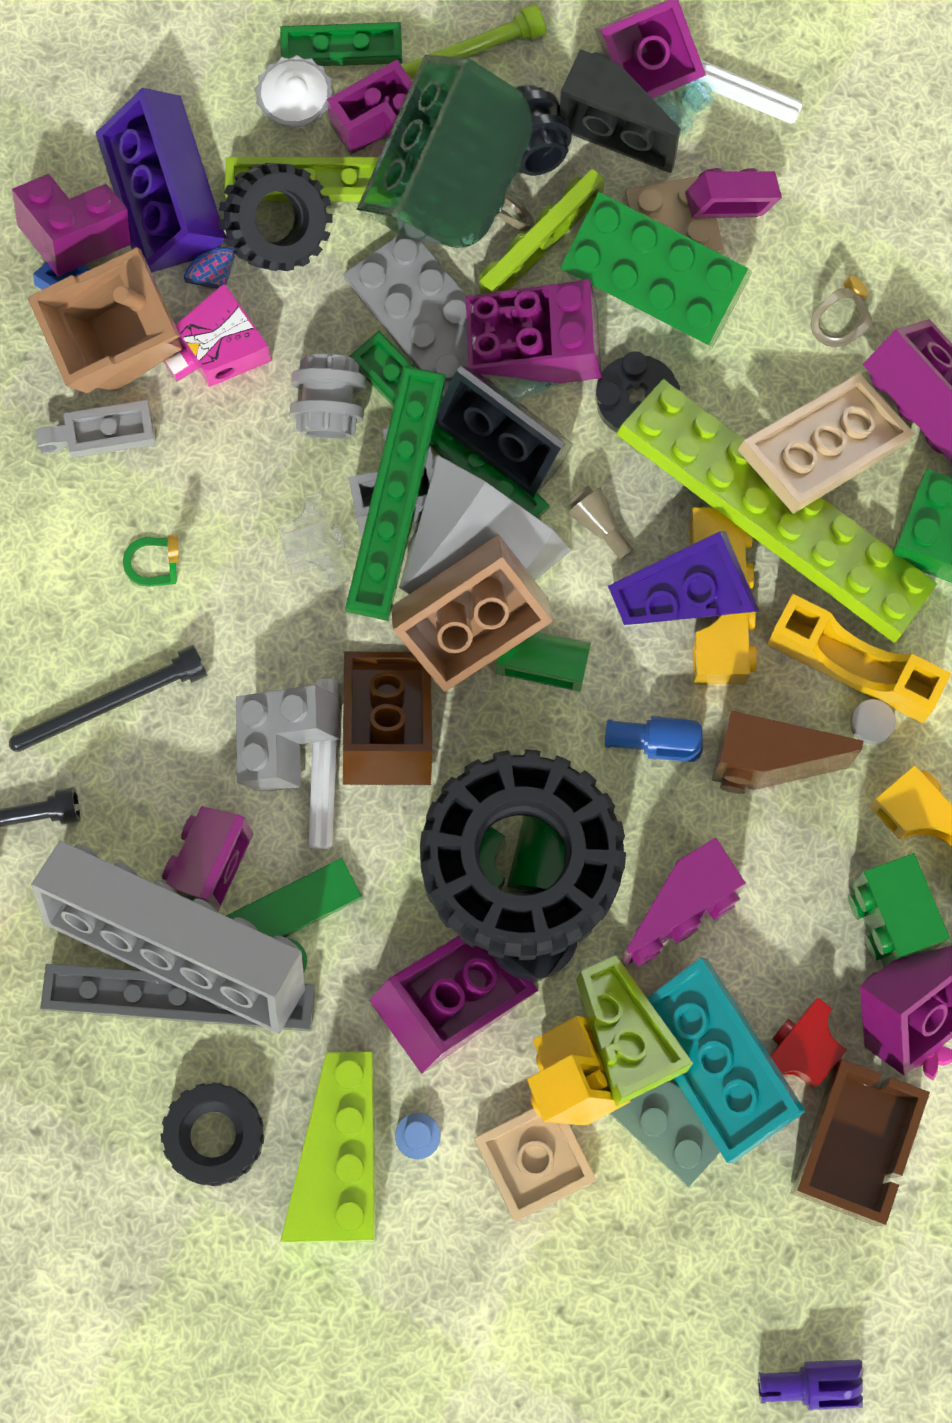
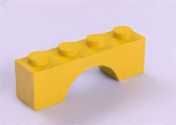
M692 508L689 519L690 546L719 531H726L750 589H753L754 565L753 563H746V548L752 547L753 537L715 508ZM755 612L721 615L712 625L695 633L692 642L693 684H746L750 672H756L757 668L756 646H749L748 630L755 629Z
M792 594L767 644L872 699L887 703L892 709L922 724L933 712L952 674L912 653L897 654L888 652L858 639L846 631L835 620L831 612L795 594Z
M916 765L880 794L869 806L898 839L914 835H927L936 837L952 847V805L940 793L942 788L937 779L926 770L921 772Z

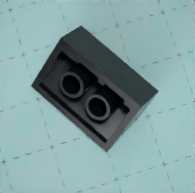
M460 366L456 370L439 407L436 420L437 426L533 498L558 471L573 446V443L562 436L559 431L550 427L524 405L515 401L495 386L493 382L470 367Z

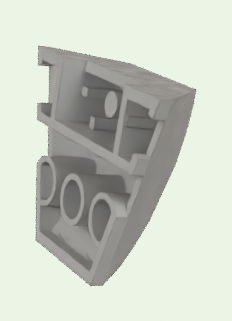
M435 455L432 464L434 469L427 495L423 497L421 504L423 511L417 533L412 537L399 588L410 594L498 534L534 580H537L572 550L553 529L493 486L439 455Z

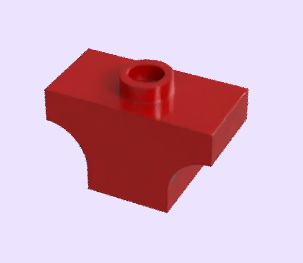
M819 997L810 1004L796 1023L789 1018L785 1021L772 1038L778 1045L770 1054L782 1075L797 1076L813 1089L821 1084L847 1051L830 1034L828 1017L832 1008Z

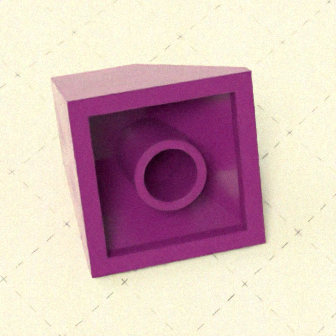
M678 0L659 2L595 29L604 55L608 56L613 62L620 64L652 99L706 76Z

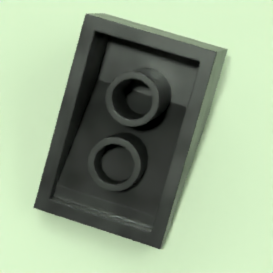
M580 49L561 89L559 116L567 121L572 135L672 173L681 128L620 64L613 62L602 53H590Z

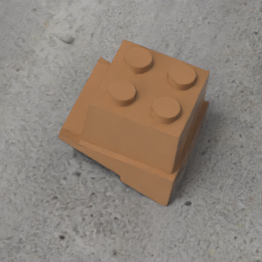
M137 247L78 276L71 275L28 297V301L67 387L85 393H90L96 388L116 392L182 350L178 340L180 337L179 332L141 249Z

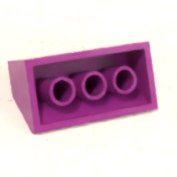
M928 319L895 329L862 365L869 371L873 384L880 390L887 392L896 401L900 414L908 421L915 423L924 432L928 445L934 451L943 454L952 464V343Z

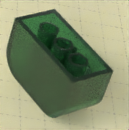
M425 55L356 210L406 238L454 248L468 247L480 241L487 234L495 217L504 206L505 195L513 177L516 176L521 168L522 157L531 137L532 117L525 97L515 87L470 58Z

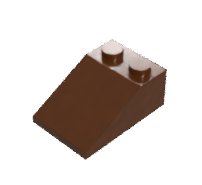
M344 651L343 785H431L433 752L431 675L412 652Z
M731 711L722 730L712 781L721 782L720 788L725 791L745 794L747 789L757 790L848 769L861 752L864 741Z

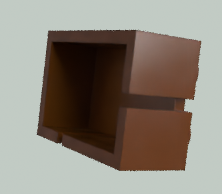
M841 1059L831 1071L790 1193L876 1227L884 1226L887 1224L899 1188V1184L891 1181L883 1183L885 1176L890 1178L903 1176L930 1092L892 1077L882 1081L879 1089L871 1087L879 1083L881 1073Z

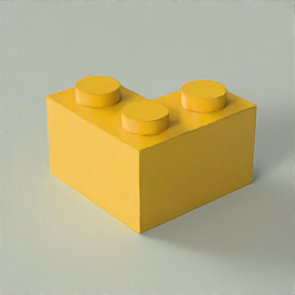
M574 1016L532 1040L538 1053L536 1055V1063L540 1072L529 1077L527 1081L532 1091L530 1096L531 1104L535 1112L543 1119V1122L589 1125L631 1102L629 1100L617 1107L615 1106L588 1017Z

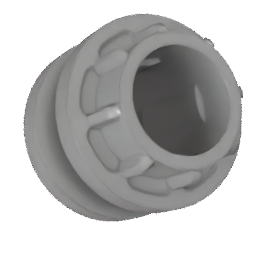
M310 354L300 360L299 370L292 372L291 385L303 389L302 401L290 404L289 416L296 419V429L302 435L316 438H349L356 432V423L364 420V408L353 404V393L365 390L366 377L359 374V364L353 358L337 354Z

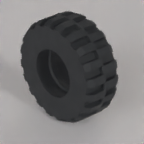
M525 749L524 755H510L509 750L493 753V759L481 762L477 759L466 765L464 773L457 778L451 777L441 788V795L436 802L432 801L426 814L424 829L421 831V873L427 897L437 910L438 917L447 928L451 927L460 935V940L473 948L476 945L488 951V955L504 958V955L517 956L519 960H533L538 955L550 953L552 956L566 950L567 946L576 941L581 942L592 933L593 928L607 915L621 885L625 869L624 829L622 821H618L614 813L615 805L608 793H601L595 786L597 780L586 770L579 773L571 768L570 760L556 755L554 760L540 757L541 751ZM511 816H530L546 822L559 834L564 845L565 863L560 876L553 885L541 893L520 896L506 893L490 883L480 865L479 849L485 833L494 823Z

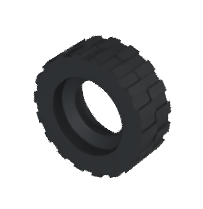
M214 1082L208 1085L204 1083L195 1085L196 1088L190 1091L185 1090L180 1094L181 1097L176 1102L173 1101L168 1107L170 1110L167 1116L163 1118L161 1124L164 1126L163 1133H160L161 1143L164 1144L165 1148L163 1151L164 1155L177 1173L194 1183L204 1186H222V1184L232 1183L243 1174H247L261 1154L260 1149L262 1144H264L262 1118L255 1104L245 1094L230 1085L226 1086ZM208 1112H220L228 1116L233 1122L236 1132L235 1141L231 1149L224 1155L214 1158L205 1157L198 1153L191 1142V1129L194 1122L201 1115Z

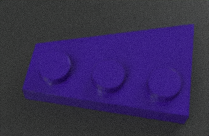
M719 531L608 585L624 625L760 611L726 531Z

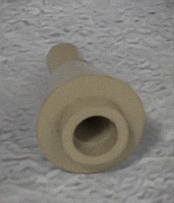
M588 485L569 500L573 508L568 511V514L597 537L604 539L619 560L633 550L617 529L618 525L601 487L593 491Z

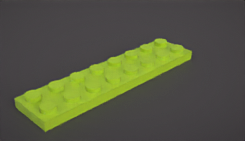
M664 379L626 419L616 434L893 643L901 637L937 585L935 581L907 560L894 555L891 548L822 497L793 514L739 453L738 448L744 439Z

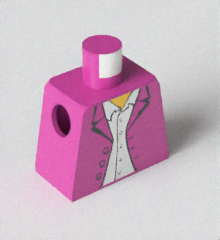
M224 284L176 324L180 335L178 340L182 350L164 360V363L176 382L198 370L208 386L211 387L270 362L271 357L267 343Z

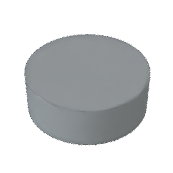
M877 699L861 702L853 711L850 719V727L855 737L863 740V743L872 745L887 740L896 725V717L892 708L887 703Z

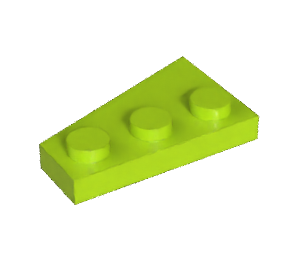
M617 955L580 971L576 983L616 1107L689 1070L693 1062Z

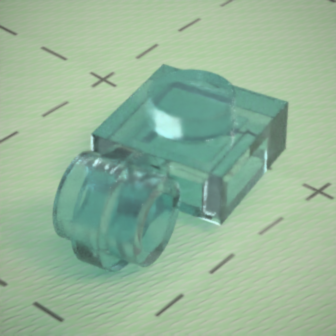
M697 79L688 83L681 90L679 95L682 99L681 102L678 103L669 92L658 98L655 102L681 128V136L693 127L694 120L687 112L692 110L697 115L711 105L714 97L711 95V87L706 82H700Z

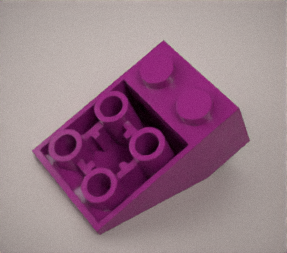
M590 279L466 296L468 367L473 368L479 374L560 384L602 378L598 309Z
M717 838L712 839L677 861L626 948L621 960L624 967L633 961L638 968L645 965L661 954L660 950L664 948L663 943L672 938L675 944H678L698 931L697 927L702 924L701 919L710 915L712 920L715 921L736 907L735 904L741 900L738 895L746 882Z

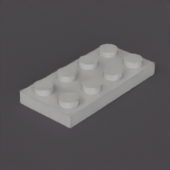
M409 227L346 271L344 279L416 368L446 374V382L442 394L444 397L456 370L460 366L468 367L466 294Z

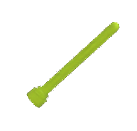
M534 3L519 10L520 14L514 16V21L401 66L410 79H413L519 36L522 40L528 37L530 40H534L547 34L546 25L538 5Z

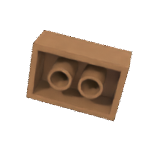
M499 534L393 604L391 610L393 631L444 692L553 622L548 597Z

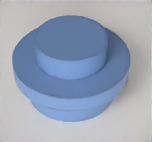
M413 1113L404 1117L399 1122L395 1131V1141L398 1149L402 1154L411 1159L420 1160L431 1156L437 1150L440 1143L441 1134L437 1123L433 1118L423 1113Z

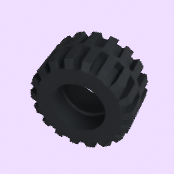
M256 164L248 167L249 171L238 173L234 177L236 180L234 185H227L223 192L228 195L226 202L220 201L219 211H224V219L219 220L220 229L226 230L227 236L224 237V240L228 246L235 249L234 254L240 259L248 261L250 265L272 271L294 270L295 266L303 267L310 263L309 257L311 255L318 256L323 250L319 246L322 240L328 241L331 233L325 231L326 223H332L333 214L326 213V206L331 205L328 196L321 194L320 191L324 188L318 180H312L310 178L311 173L304 169H297L294 165ZM278 191L285 194L293 205L295 214L294 224L285 238L278 242H269L263 238L257 228L256 211L259 203L266 195Z

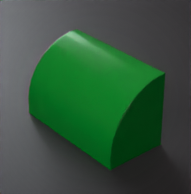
M536 632L498 657L496 674L581 692L591 643Z
M530 816L523 817L506 887L526 892H533V890L545 891L560 876L565 863L564 845L559 834L546 822Z

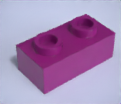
M720 168L708 169L700 173L698 179L685 191L691 218H748L763 216L782 198L775 171H757L755 168H747L741 171H722Z

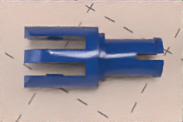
M652 716L651 720H647L646 724L608 719L605 732V748L616 747L644 750V754L648 755V759L695 762L701 757L703 752L702 726L696 720L665 718L661 716Z

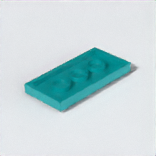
M699 958L647 997L693 1062L686 1073L674 1079L727 1163H735L806 1112L707 958Z

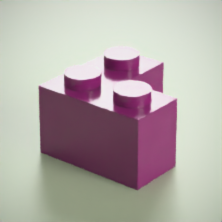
M398 60L393 61L327 99L330 125L350 155L386 135L402 159L404 152L408 148L415 147L412 142L413 132L418 125L427 123V115L431 109Z
M48 173L12 189L17 226L57 276L131 245L127 208L107 184L69 199Z

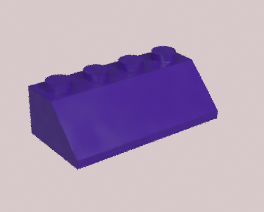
M141 88L95 133L113 191L128 211L131 249L136 247L141 249L149 269L153 273L193 261L202 253L218 247L225 241L224 237L226 235L224 230L220 229L219 220L221 219L181 95Z

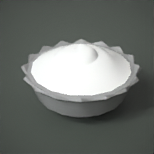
M298 55L290 59L281 57L277 63L268 64L266 71L258 75L259 84L254 89L257 95L256 104L262 109L263 115L272 119L275 124L291 128L304 127L320 119L324 111L328 109L327 99L334 95V91L331 88L332 78L326 75L325 67L317 65L313 58L303 59Z

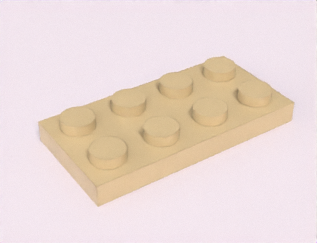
M859 373L743 440L738 451L794 514L907 445L915 433Z

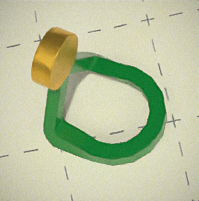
M168 535V538H139L132 542L125 550L123 568L130 581L139 586L146 587L176 584V563H179L178 535ZM166 546L168 547L170 574L150 578L142 577L132 568V556L141 547Z

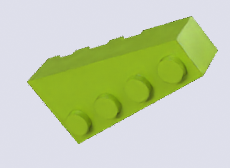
M328 1052L325 1055L280 1240L282 1243L376 1241L374 1055L372 1052Z

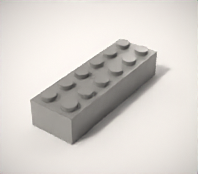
M59 841L31 883L44 925L277 1034L281 1033L305 991L302 953L289 939L282 936L272 938L259 932L252 923L243 918L235 917L231 919L218 913L211 904L204 900L194 899L191 901L182 897L170 885L158 880L153 883L139 877L132 868L123 863L116 862L114 865L100 859L94 851L86 846L77 844L73 847Z

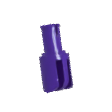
M859 1359L804 1362L799 1372H758L760 1404H765L766 1402L802 1401L803 1406H807L808 1410L863 1408V1396L861 1395L863 1392V1379L861 1378L862 1361Z

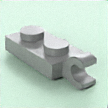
M148 400L63 413L65 425L35 429L37 445L40 447L41 454L62 451L68 447L71 458L155 445Z

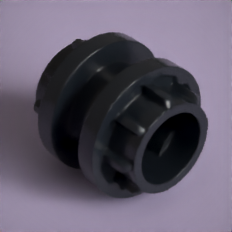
M522 85L509 90L499 99L491 118V128L496 140L501 143L500 150L505 163L509 167L518 170L519 173L530 176L542 175L557 168L569 152L568 147L572 140V133L567 121L559 116L560 104L557 97L553 93L545 91L542 87Z

